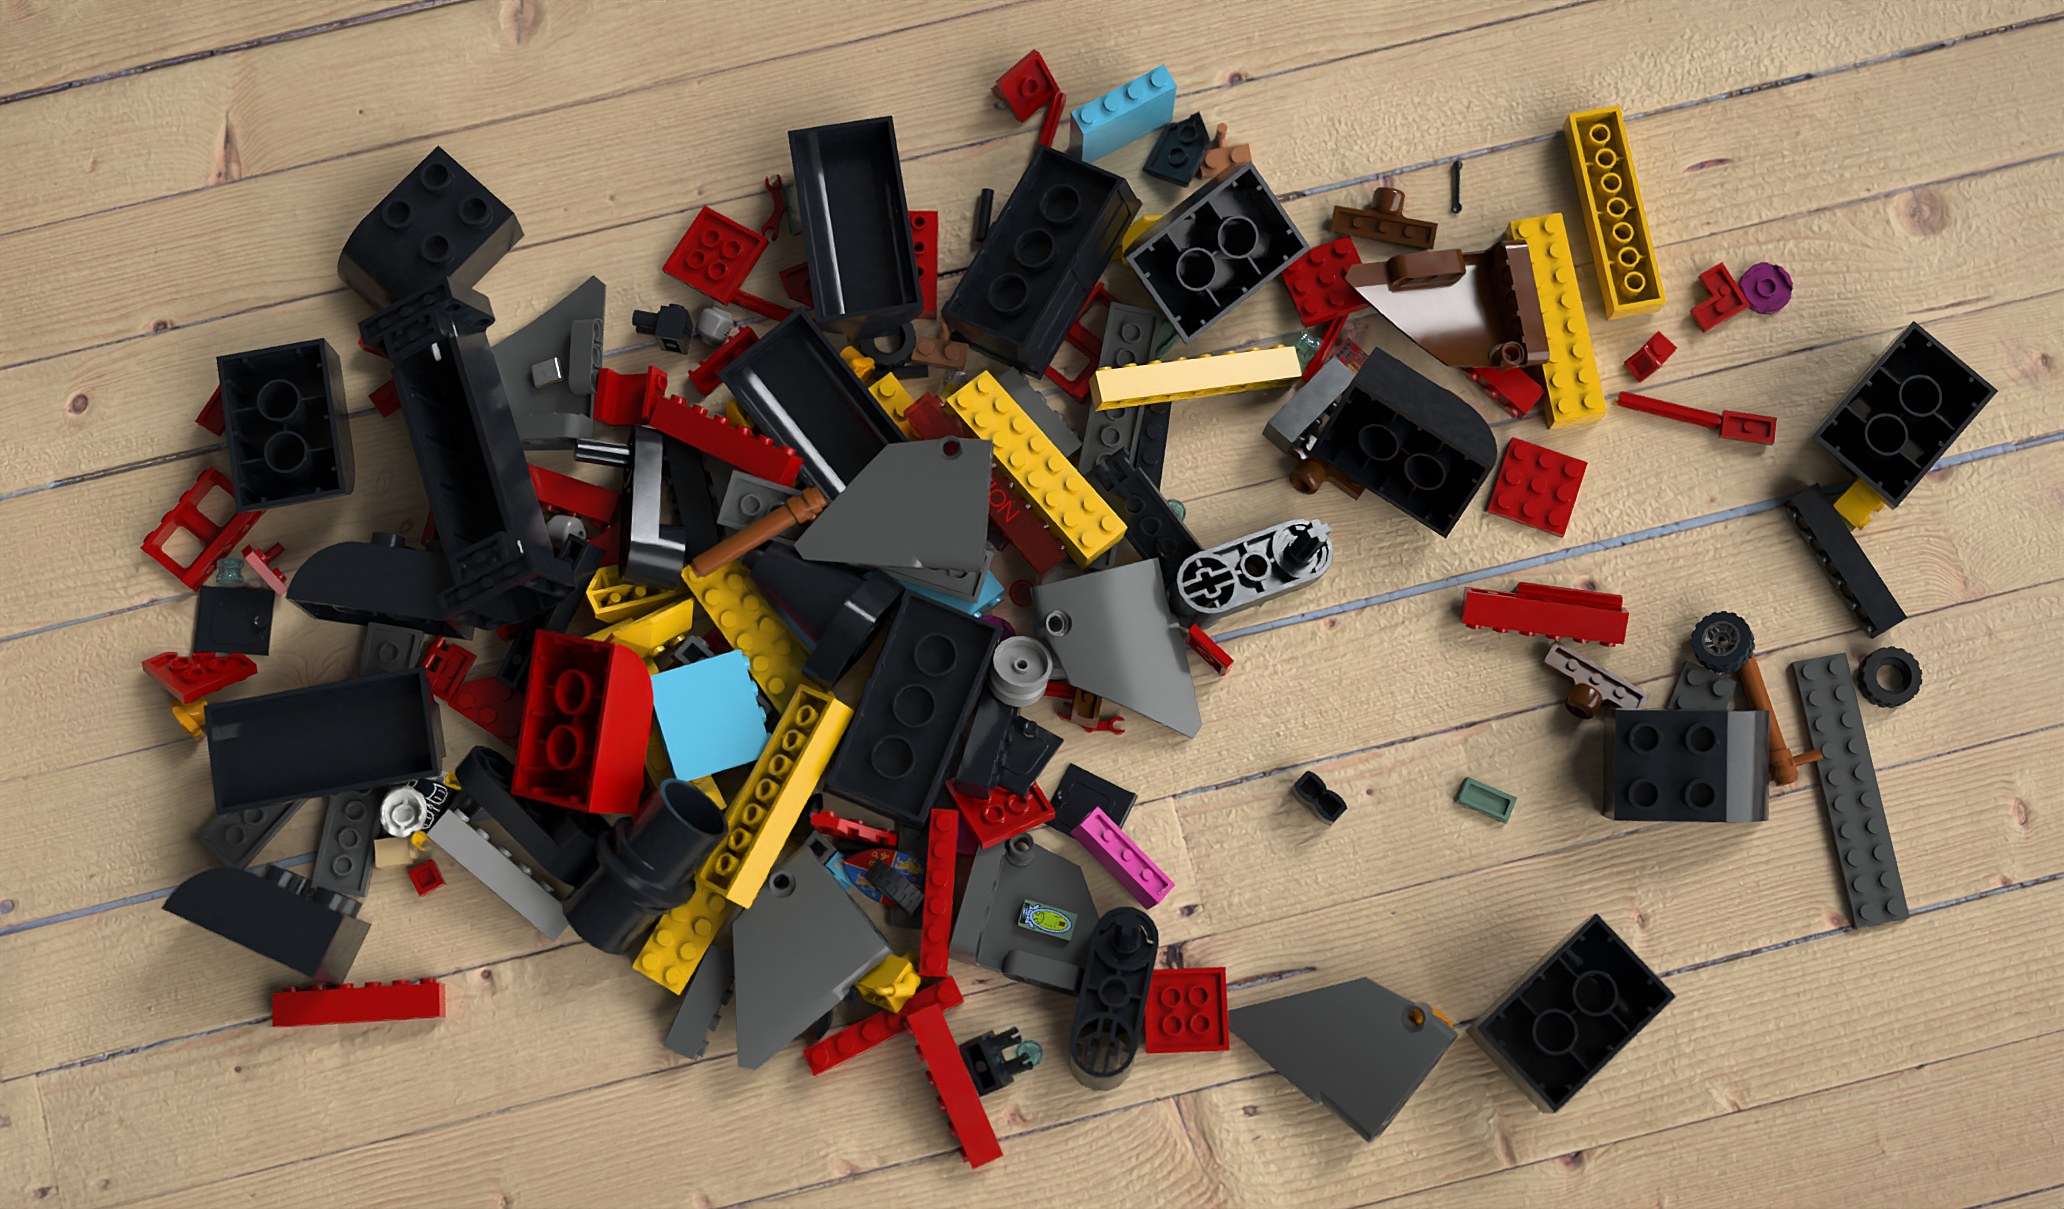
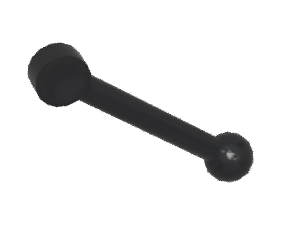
M1457 160L1453 163L1455 170V197L1451 210L1454 214H1459L1462 211V205L1460 204V170L1463 168V164Z

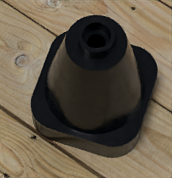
M779 541L773 542L769 547L764 543L747 552L739 567L749 573L745 585L809 657L801 670V674L827 693L834 688L863 656L907 588L881 568L877 569L867 580L826 561L804 560L796 548Z

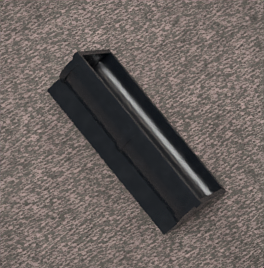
M892 115L788 131L817 326L829 333L846 334L848 342L899 335V326L919 317L924 310Z
M801 306L717 373L763 433L774 440L773 445L779 448L781 444L789 446L796 450L795 455L804 459L798 476L810 489L817 486L826 499L834 501L888 444L910 442Z
M424 666L203 705L217 815H227L402 782L439 777L442 773V758L447 757L440 707L434 700L431 684Z

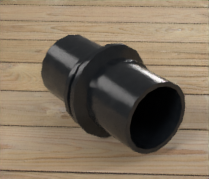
M675 778L663 780L633 817L618 818L612 830L603 831L594 842L595 853L598 859L562 902L563 914L568 924L579 937L596 949L614 955L627 953L659 915L668 914L672 909L684 906L691 900L696 891V883L693 880L695 872L729 832L728 821L721 809L697 787Z

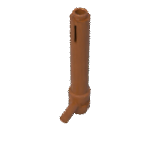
M815 486L811 489L810 487L802 491L803 494L796 497L794 495L786 500L785 505L695 557L693 562L689 564L697 578L701 576L705 578L797 522L801 524L809 520L812 525L819 517L818 513L823 511L822 508L828 505L819 488Z
M1752 652V658L1747 661L1748 663L1745 666L1739 668L1740 670L1737 673L1750 710H1770L1769 767L1771 772L1769 775L1771 781H1775L1776 787L1798 781L1796 774H1798L1797 766L1821 760L1823 757L1820 749L1792 756L1790 748H1786L1754 652Z

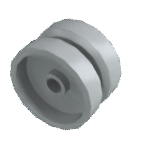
M1026 636L1011 637L1002 641L995 649L988 675L990 690L996 698L1008 705L1020 707L1029 706L1037 702L1045 693L1053 665L1051 654L1039 641Z

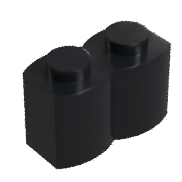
M1306 771L1291 788L1294 797L1303 805L1311 807L1315 817L1326 825L1331 826L1347 809L1345 801L1334 791L1327 790L1323 780L1313 772Z

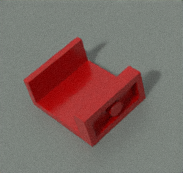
M653 365L648 366V373L620 375L609 368H600L593 420L606 427L648 425L660 395L665 396V389L668 384L667 373Z

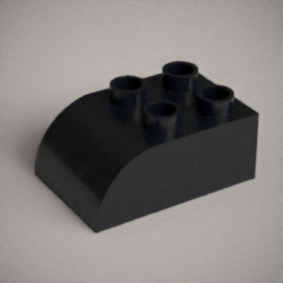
M438 145L354 229L340 254L337 272L342 281L373 309L379 312L445 276L472 288L525 234L515 213Z
M1252 161L1230 164L1151 225L1128 246L1123 253V258L1183 343L1188 345L1311 248Z
M1913 321L1890 342L1813 430L1808 440L1886 506L1894 510L1987 405L1998 390Z
M324 338L216 357L237 513L245 514L352 494L355 486V460L340 356Z
M1376 346L1352 379L1309 453L1446 539L1494 468L1498 450L1495 437L1489 425L1472 406Z
M373 532L370 544L348 541L328 546L312 555L298 569L289 585L285 598L314 620L368 627L369 622L422 630L426 635H439L441 637L473 641L475 627L442 617L436 595L456 585L449 561H446L441 541L436 539L426 540L425 551L404 546L406 540L404 537L385 532Z
M1604 707V817L1614 821L1741 823L1769 820L1770 710Z
M268 862L261 875L233 867L214 868L193 875L181 883L169 895L161 908L313 979L336 984L344 982L372 925L357 918L363 905L362 903L319 885L311 897L307 894L314 881Z
M1595 913L1553 946L1465 1031L1543 1114L1557 1113L1677 996L1618 934Z

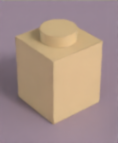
M408 836L404 838L393 837L374 840L377 868L386 870L415 866V858H418L419 851L417 847L412 845Z

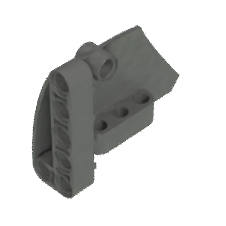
M594 275L537 319L491 347L523 451L574 450L577 437L593 439V412L599 369L602 368L606 285ZM553 358L560 359L564 380L536 388L530 366Z
M946 436L937 440L888 444L794 544L795 548L804 560L924 569V567L953 569L958 572L984 573L993 440ZM949 443H956L958 445V452L954 456L945 455L944 450Z
M1158 558L1133 562L1029 588L1034 610L1037 613L1033 629L1039 637L1047 638L1069 685L1128 708L1194 739L1202 727V721L1177 616L1170 611ZM1049 620L1052 622V630H1050L1048 625Z
M1022 832L984 850L978 845L952 936L949 959L1001 972L1008 979L1079 998L1093 931L1100 919L1081 867L1034 843L1033 837L1027 832ZM1022 842L1025 843L1029 849L1024 852H1019L1015 849L1014 845L1016 843ZM1025 899L1078 914L1071 941L1017 926ZM1109 987L1102 993L1104 998L1111 1003L1122 1002L1126 997L1124 991L1118 987Z
M806 843L784 862L770 868L766 882L757 892L749 909L744 908L732 922L738 1067L753 1070L759 1068L839 1003L848 994L849 988L893 953L885 936ZM779 874H784L788 877L787 881L782 885H777L773 882L774 878Z
M1367 977L1228 1010L1229 1029L1307 1097L1318 1105L1329 1108L1368 1143L1377 1139L1387 1129L1459 1035L1437 1017L1427 1003H1414ZM1414 1009H1417L1422 1013V1023H1418L1414 1020Z

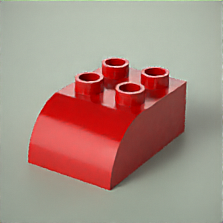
M536 629L511 794L586 812L637 813L639 796L644 785L643 770L647 744L652 733L651 718L654 694L647 667L633 650L616 643Z

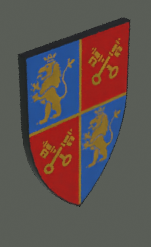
M885 848L865 850L842 862L848 877L860 892L876 902L897 909L900 908L866 880L864 874L879 858L898 871L920 891L927 869L926 859Z

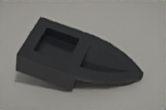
M821 793L809 797L788 835V838L798 844L807 833L811 835L814 832V828L810 823L812 814H820V810H823V795Z

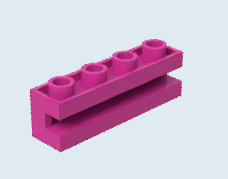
M1099 807L1086 814L1070 832L1146 910L1159 904L1175 886L1173 881Z

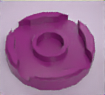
M1761 262L1751 266L1743 274L1739 283V289L1750 304V310L1759 314H1773L1780 311L1790 301L1793 282L1790 275L1777 264Z

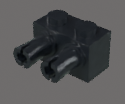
M679 304L661 305L658 313L634 310L632 324L636 326L637 333L655 336L662 351L688 355L694 325L688 310L684 306Z
M1011 1027V1029L996 1035L993 1030H990L958 1045L979 1097L1006 1087L1014 1082L1013 1076L1033 1069L1032 1061L1023 1063L1030 1059L1027 1052L1007 1061L1003 1055L1002 1050L1022 1043L1021 1035L1012 1038L1013 1035L1019 1033L1017 1027Z

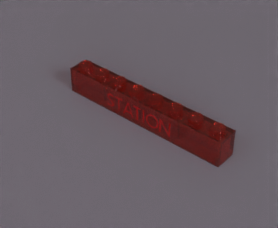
M927 391L903 411L904 418L924 441L942 439L946 436L967 438L961 431L963 428L961 422L955 415L950 417L944 411L946 405L938 395L933 397ZM972 435L968 437L970 439H975ZM949 443L945 447V455L954 456L958 452V445L956 443ZM993 461L988 517L1043 580L1067 560L1065 552L1068 549L1058 537L1055 540L1048 533L1050 527L1041 517L1036 519L1030 512L1033 507L1026 498L1022 496L1019 499L1013 492L1015 486L1006 476L1001 478L996 472L998 466Z

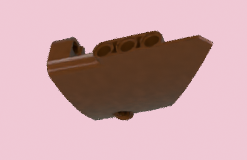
M1524 239L1496 242L1489 249L1483 251L1462 253L1461 249H1448L1401 254L1382 262L1353 264L1343 279L1394 327L1446 366L1496 368L1501 372H1506L1512 368L1544 365L1549 361V346L1528 244ZM1505 353L1510 356L1511 361L1505 357Z

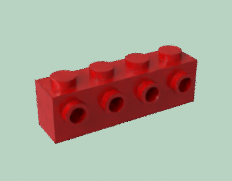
M908 211L924 305L922 314L916 319L937 320L938 211Z

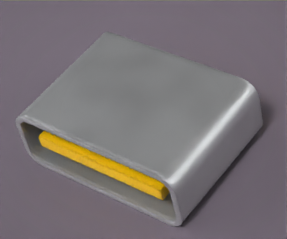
M558 358L530 366L536 388L564 380L560 359Z

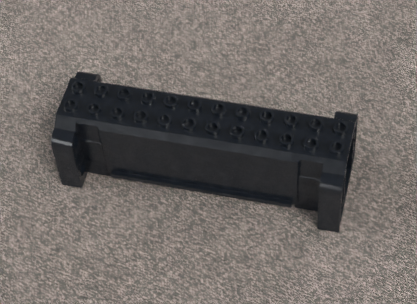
M445 276L357 324L363 344L388 355L390 361L395 366L390 370L446 561H449L456 585L436 595L442 617L483 630H495L506 625L521 623L566 601L569 594L575 592L578 587L571 564L556 559L553 555L551 540L496 360L491 352L486 335L487 327L495 322L490 300L486 295Z

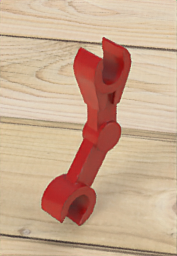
M777 174L778 184L775 186L770 185L768 176L765 179L767 189L772 192L774 211L761 227V234L765 236L767 230H774L771 237L772 242L777 240L779 236L780 220L786 212V206L781 194L783 182L779 174Z
M1063 702V705L1071 710L1072 704L1070 702ZM1057 711V715L1061 720L1069 721L1070 714L1065 716ZM1117 716L1112 718L1111 721H1098L1095 728L1079 726L1087 733L1110 731L1114 735H1122L1125 730H1115L1113 724L1117 721L1124 722L1125 719Z

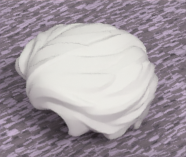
M403 785L396 786L387 792L380 806V819L382 826L389 834L404 838L411 835L412 832L420 831L424 826L427 817V806L424 796L420 792H417L412 787Z

